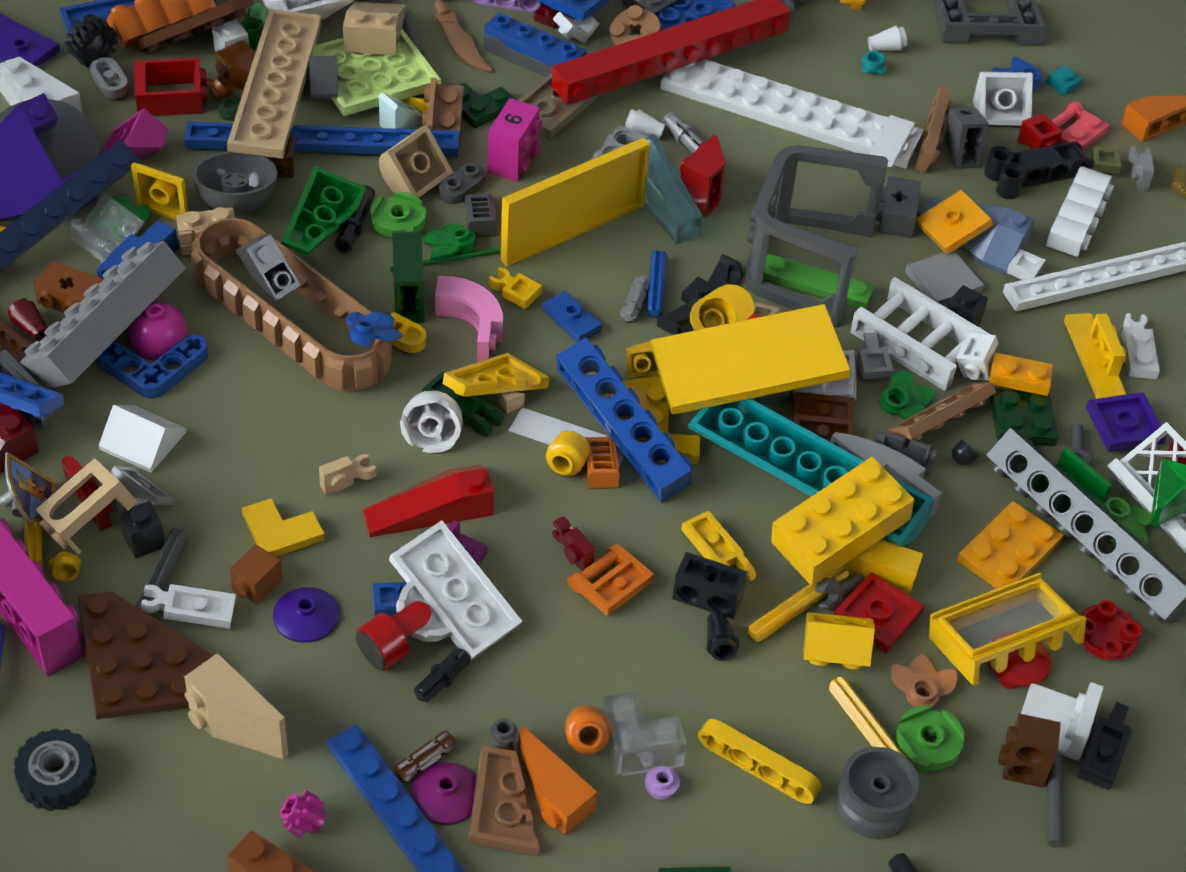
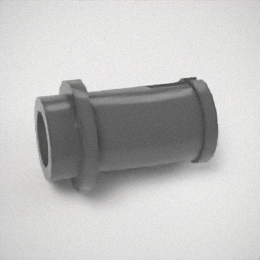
M499 719L492 724L490 728V736L493 740L492 747L514 751V740L518 732L516 725L509 719Z

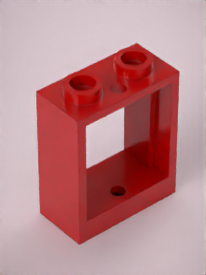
M199 58L134 61L137 112L145 108L153 116L203 113V102H208L207 86L202 85L207 84L206 68H200ZM194 83V90L148 92V86Z

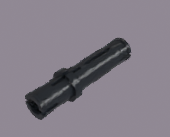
M363 185L366 187V191L358 210L340 226V233L335 241V247L340 252H350L355 239L360 236L363 230L362 223L375 197V191L370 186Z

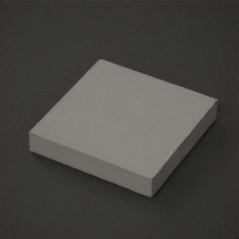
M955 251L948 255L942 252L908 264L905 268V273L924 295L943 306L949 303V300L962 285L978 293H981L984 288V284Z

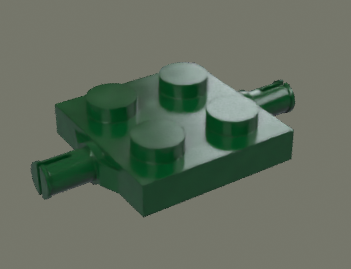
M995 388L996 394L990 396L989 399L997 441L1002 438L1009 428H1012L1022 433L1035 446L1056 445L1059 437L1050 394L1044 396L1015 389Z

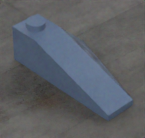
M929 197L918 211L917 217L945 199ZM977 204L992 219L993 226L960 246L959 249L966 248L974 254V260L979 264L1007 275L1009 264L1020 249L1023 250L1027 245L1035 219L1010 208Z

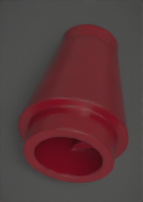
M22 298L15 301L9 307L8 314L13 324L35 341H41L46 337L44 332L48 327L34 302Z

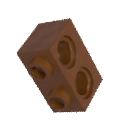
M1019 713L1015 726H1008L1005 744H1002L1000 748L998 764L1004 765L1002 779L1043 788L1058 753L1061 722Z

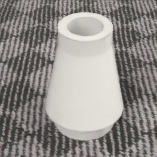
M894 26L868 37L870 51H901V48L907 46L904 28Z
M631 109L625 123V128L658 139L661 138L665 127L664 123L657 121L640 109L637 111Z

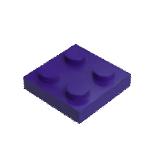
M1144 392L1088 400L1086 406L1108 452L1136 448L1161 427ZM1165 435L1161 438L1157 445L1164 444L1167 436Z

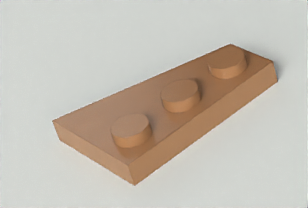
M482 745L468 843L538 856L540 846L538 838H535L533 817L531 809H528L524 793L525 784L517 751Z

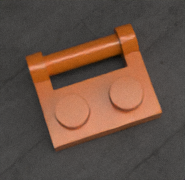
M614 543L607 548L605 555L582 572H575L569 576L567 583L575 593H581L608 617L654 581V573L621 545ZM619 564L592 584L590 582L611 565Z

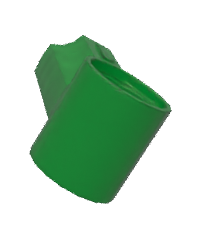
M254 3L253 6L247 8L248 14L244 15V19L240 23L248 33L249 47L255 52L268 15V9L264 8L261 3Z

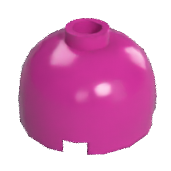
M152 302L128 326V340L131 349H135L137 355L141 358L157 360L188 336L187 323L182 313L173 305L165 302Z

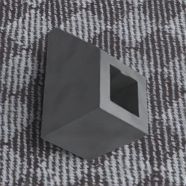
M271 234L259 235L235 250L251 277L274 301L279 300L301 286Z

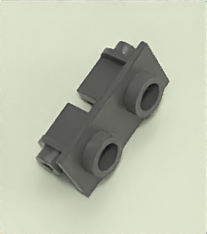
M888 430L884 432L878 431L875 442L911 458L926 468L924 475L929 476L937 455V450L933 449L931 444L927 445L912 439L910 443L904 442L905 437L890 433Z

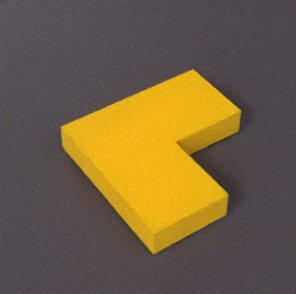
M272 498L242 507V515L255 543L275 557L325 541L324 532L313 511L282 520Z

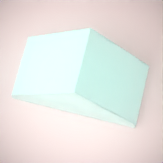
M381 92L379 95V118L382 128L418 129L422 127L423 115L416 108Z

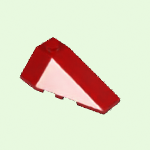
M478 464L449 469L363 509L369 537L431 527L441 520L448 524L452 523L453 520L459 522L494 515V489L487 467Z

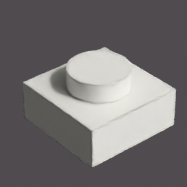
M1020 249L1009 264L1007 274L1021 280L1037 277L1044 267L1045 259Z

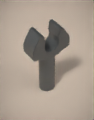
M1074 424L1071 426L1070 450L1091 466L1093 454L1083 450V426L1081 424Z
M859 573L840 583L837 582L836 578H824L816 586L815 592H828L829 596L818 607L824 610L835 611L842 604L843 595L855 590L865 577Z

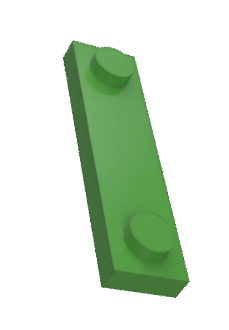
M767 253L763 280L825 298L832 293L836 294L839 274ZM851 278L846 305L858 309L860 307L867 309L875 285Z

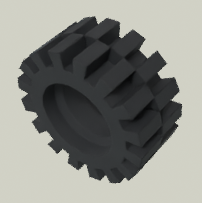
M91 15L90 18L84 16L83 22L78 19L76 21L77 26L70 27L72 33H67L66 38L69 41H65V45L68 47L67 51L85 67L91 66V63L96 59L111 58L108 54L115 52L116 49L113 46L118 44V41L115 39L118 36L114 32L115 30L99 16ZM97 36L95 41L91 45L87 46L89 41L93 37Z

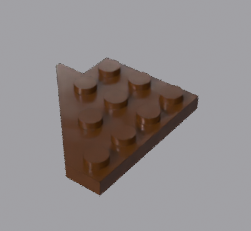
M232 0L134 41L138 51L147 49L148 53L163 48L162 42L170 40L171 44H174L190 36L204 33L225 22L236 20L248 14L247 8L253 6L254 2L253 0Z
M114 592L78 595V607L96 720L189 708V703L185 697L187 690L184 677L214 655Z

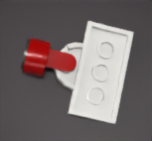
M441 520L390 555L389 561L407 582L396 604L397 614L391 618L384 613L378 614L356 630L355 638L359 649L368 662L376 669L386 671L409 655L410 648L406 639L409 636L424 642L439 641L450 637L455 645L462 649V653L466 652L470 661H472L518 628L523 621Z

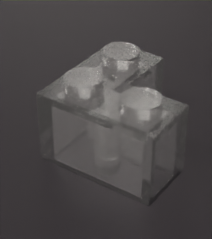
M637 692L603 698L602 712L605 714L611 730L608 747L616 777L645 773L657 766L675 768L684 765L687 743L679 715L645 720Z

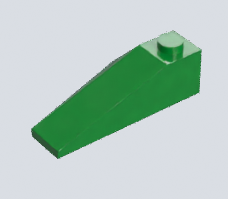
M314 165L281 244L308 256L358 210L366 187Z

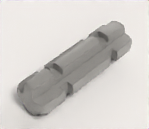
M644 275L641 277L636 276L632 282L620 312V316L624 318L625 322L637 319L650 283Z

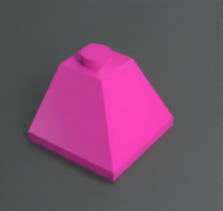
M143 108L111 131L100 155L122 139L138 159H144L152 152L157 154L165 146L166 141L164 138L169 129Z

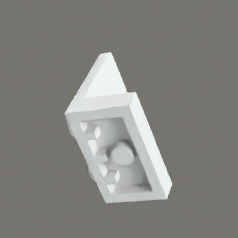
M1090 682L1086 694L1079 692L1076 699L1032 683L1030 684L1021 714L1061 722L1058 752L1063 756L1079 761L1088 740L1104 686Z

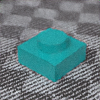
M1064 65L1048 74L1046 83L1066 96L1082 87L1084 78Z

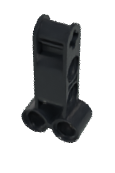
M1068 142L1012 152L1005 146H994L990 149L984 174L988 179L998 182L996 193L1000 197L1015 199L1019 196L1023 187L1075 178L1081 166L1092 169L1093 161L1084 155L1079 142Z

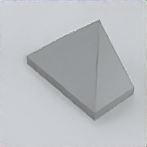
M113 466L111 473L137 500L138 503L134 506L147 501L151 502L154 509L175 504L176 499L133 467ZM116 500L118 515H120L119 512L126 509Z

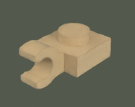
M368 454L359 455L354 460H350L348 456L319 466L320 487L325 495L344 490L348 486L354 485V478L370 480L376 477V466L364 467L370 464Z

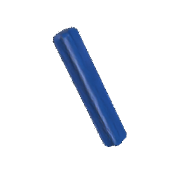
M655 250L652 253L647 315L649 317L659 318L663 312L667 262L665 251L659 252Z

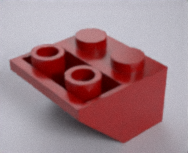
M713 135L705 143L702 142L692 155L683 159L680 165L681 177L677 187L679 192L677 204L702 218H706L720 205L725 160L717 136Z

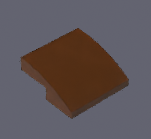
M795 392L792 422L829 442L835 432L854 435L853 415L855 398Z

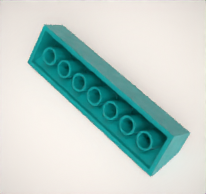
M752 399L703 408L688 424L689 429L809 496H813L864 462V460ZM893 477L914 498L911 520L884 537L902 547L915 541L931 517L934 499Z

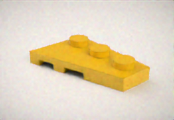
M509 353L446 372L443 378L444 385L454 390L457 395L463 397L548 388L550 377Z

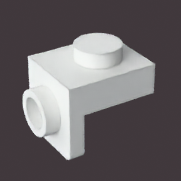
M558 12L553 18L560 26L558 31L569 40L573 37L582 43L587 41L599 25V22L592 15L581 21L573 20Z

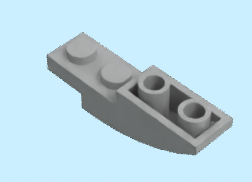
M838 432L832 435L830 442L864 461L873 457L891 476L933 498L931 517L937 513L942 492L923 479L926 468L902 453L872 440Z

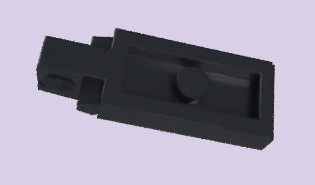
M1116 702L1109 718L1103 715L1099 717L1078 773V778L1111 790L1132 732L1130 726L1123 724L1129 709L1128 706Z

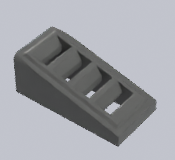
M465 194L467 229L473 230L477 237L496 236L497 222L493 195Z

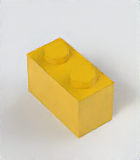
M807 612L803 644L804 660H809L811 664L818 666H827L830 662L840 663L848 669H861L862 666L870 667L875 632L873 619Z

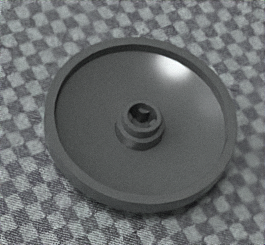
M48 99L58 116V120L54 129L38 135L37 138L62 179L83 169L99 157L100 142L96 129L82 112L66 103ZM22 102L16 103L0 113V123Z

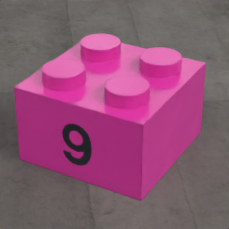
M509 98L488 131L487 173L518 182L523 172L526 173L529 170L531 159L533 156H537L541 149V140H538L542 128V120L539 119L540 107Z

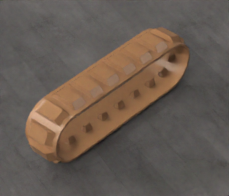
M237 218L217 220L208 224L200 231L198 237L192 243L193 252L191 253L193 273L198 284L202 285L206 292L216 300L220 301L230 311L243 319L244 322L261 333L267 340L303 366L309 373L337 391L348 393L365 391L375 386L385 377L392 365V341L375 339V343L368 346L371 350L359 355L347 356L336 354L323 347L214 262L225 256L238 255L235 250L257 236L267 234L265 231L247 220ZM274 239L301 286L294 290L335 322L349 331L350 326L346 323V319L350 313L360 312L367 316L372 313Z

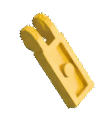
M706 511L682 523L681 530L704 558L729 566L736 564L738 569L748 572L746 581L750 582L756 579L754 567L744 556V551L710 511Z

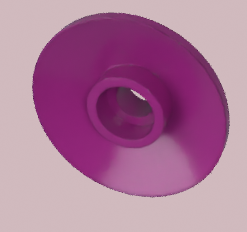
M442 762L433 764L415 778L411 789V798L429 822L439 825L457 824L472 815L477 777L471 770L457 763ZM448 785L451 786V788L442 789L441 786Z

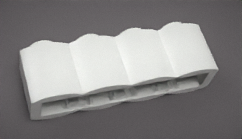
M1083 166L1079 168L1051 228L1046 244L1047 247L1076 257L1079 256L1081 250L1087 251L1092 235H1089V233H1095L1099 218H1096V216L1102 217L1107 204L1103 200L1109 201L1113 192L1114 185L1110 184L1112 176Z

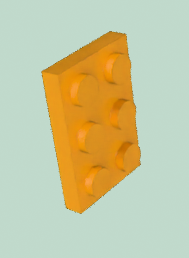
M1012 501L958 554L957 562L997 589L1028 577L1062 542L1064 534Z

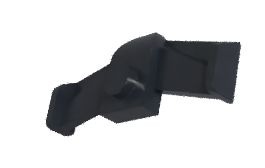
M722 254L709 281L698 276L682 291L681 300L686 302V304L665 316H660L657 319V327L672 335L694 331L690 322V312L693 305L699 299L726 284L739 285L744 275L740 263Z

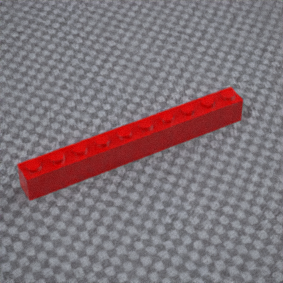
M754 0L554 65L552 66L551 87L564 103L569 105L788 32L791 10L781 0Z

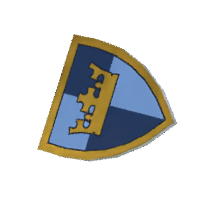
M6 452L5 476L9 491L0 496V503L4 507L12 504V514L15 517H23L27 524L38 522L42 517L35 509L55 493V481L9 452Z

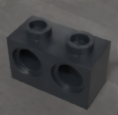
M686 552L675 575L672 599L713 613L722 612L726 617L734 619L744 595L748 572Z

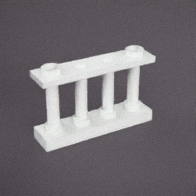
M894 277L891 280L887 297L888 301L874 314L860 307L854 313L850 333L865 341L864 333L875 332L879 348H888L890 358L946 391L952 385L957 367L955 364L957 362L956 357L968 333H989ZM897 307H900L910 313L911 316L896 328L884 321V319ZM923 321L935 330L920 343L907 334ZM946 335L959 344L946 357H943L931 348Z

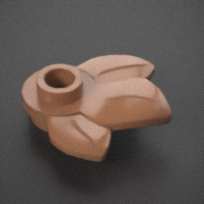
M922 653L912 660L908 668L893 664L891 679L896 687L905 692L907 701L913 707L926 705L933 708L938 703L940 697L950 695L954 691L957 683V672L954 669L937 672L927 656Z

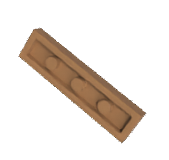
M941 85L931 103L914 169L923 174L928 166H934L938 159L940 151L937 149L944 137V134L941 132L948 121L946 115L952 104V101L949 100L951 89Z
M993 382L971 384L889 428V432L905 437L906 443H910L911 439L918 441L923 438L922 433L942 428L944 421L964 416L966 414L965 410L968 408L984 405L986 398L996 394Z

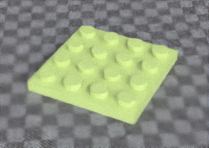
M403 29L401 31L397 56L344 52V38L315 45L312 55H336L338 61V98L331 99L343 116L379 107V95L381 92L398 100H404L410 96L425 93V86H430L431 77L437 79V84H441L439 76Z

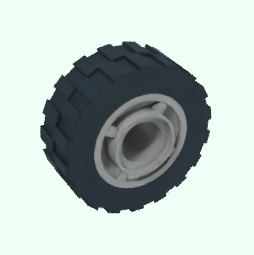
M58 728L46 732H38V735L27 739L24 746L19 748L18 756L15 757L14 774L18 789L21 794L23 793V797L28 803L31 802L34 807L38 809L44 808L46 811H53L54 809L65 810L71 805L75 806L80 803L83 797H87L90 788H93L95 784L94 777L96 776L93 751H91L87 740L84 741L80 734H74L71 730H58ZM54 767H62L57 772H49Z

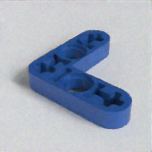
M189 335L150 364L118 342L113 341L96 358V364L99 368L143 397L154 399L166 393L208 358V344L203 336ZM170 363H178L181 365L180 368L175 370H169L166 368V366ZM127 366L138 367L136 371L131 373L122 371Z

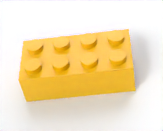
M870 457L772 522L771 543L811 586H814L911 520L914 498L873 457Z

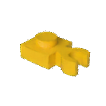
M502 267L498 268L497 277L499 279L494 276L489 277L490 288L502 291V298L523 309L528 308L542 294L541 284L520 273L512 277L510 272Z

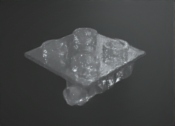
M105 193L85 221L75 218L71 220L69 227L74 234L71 239L103 263L130 234L136 235L145 222Z

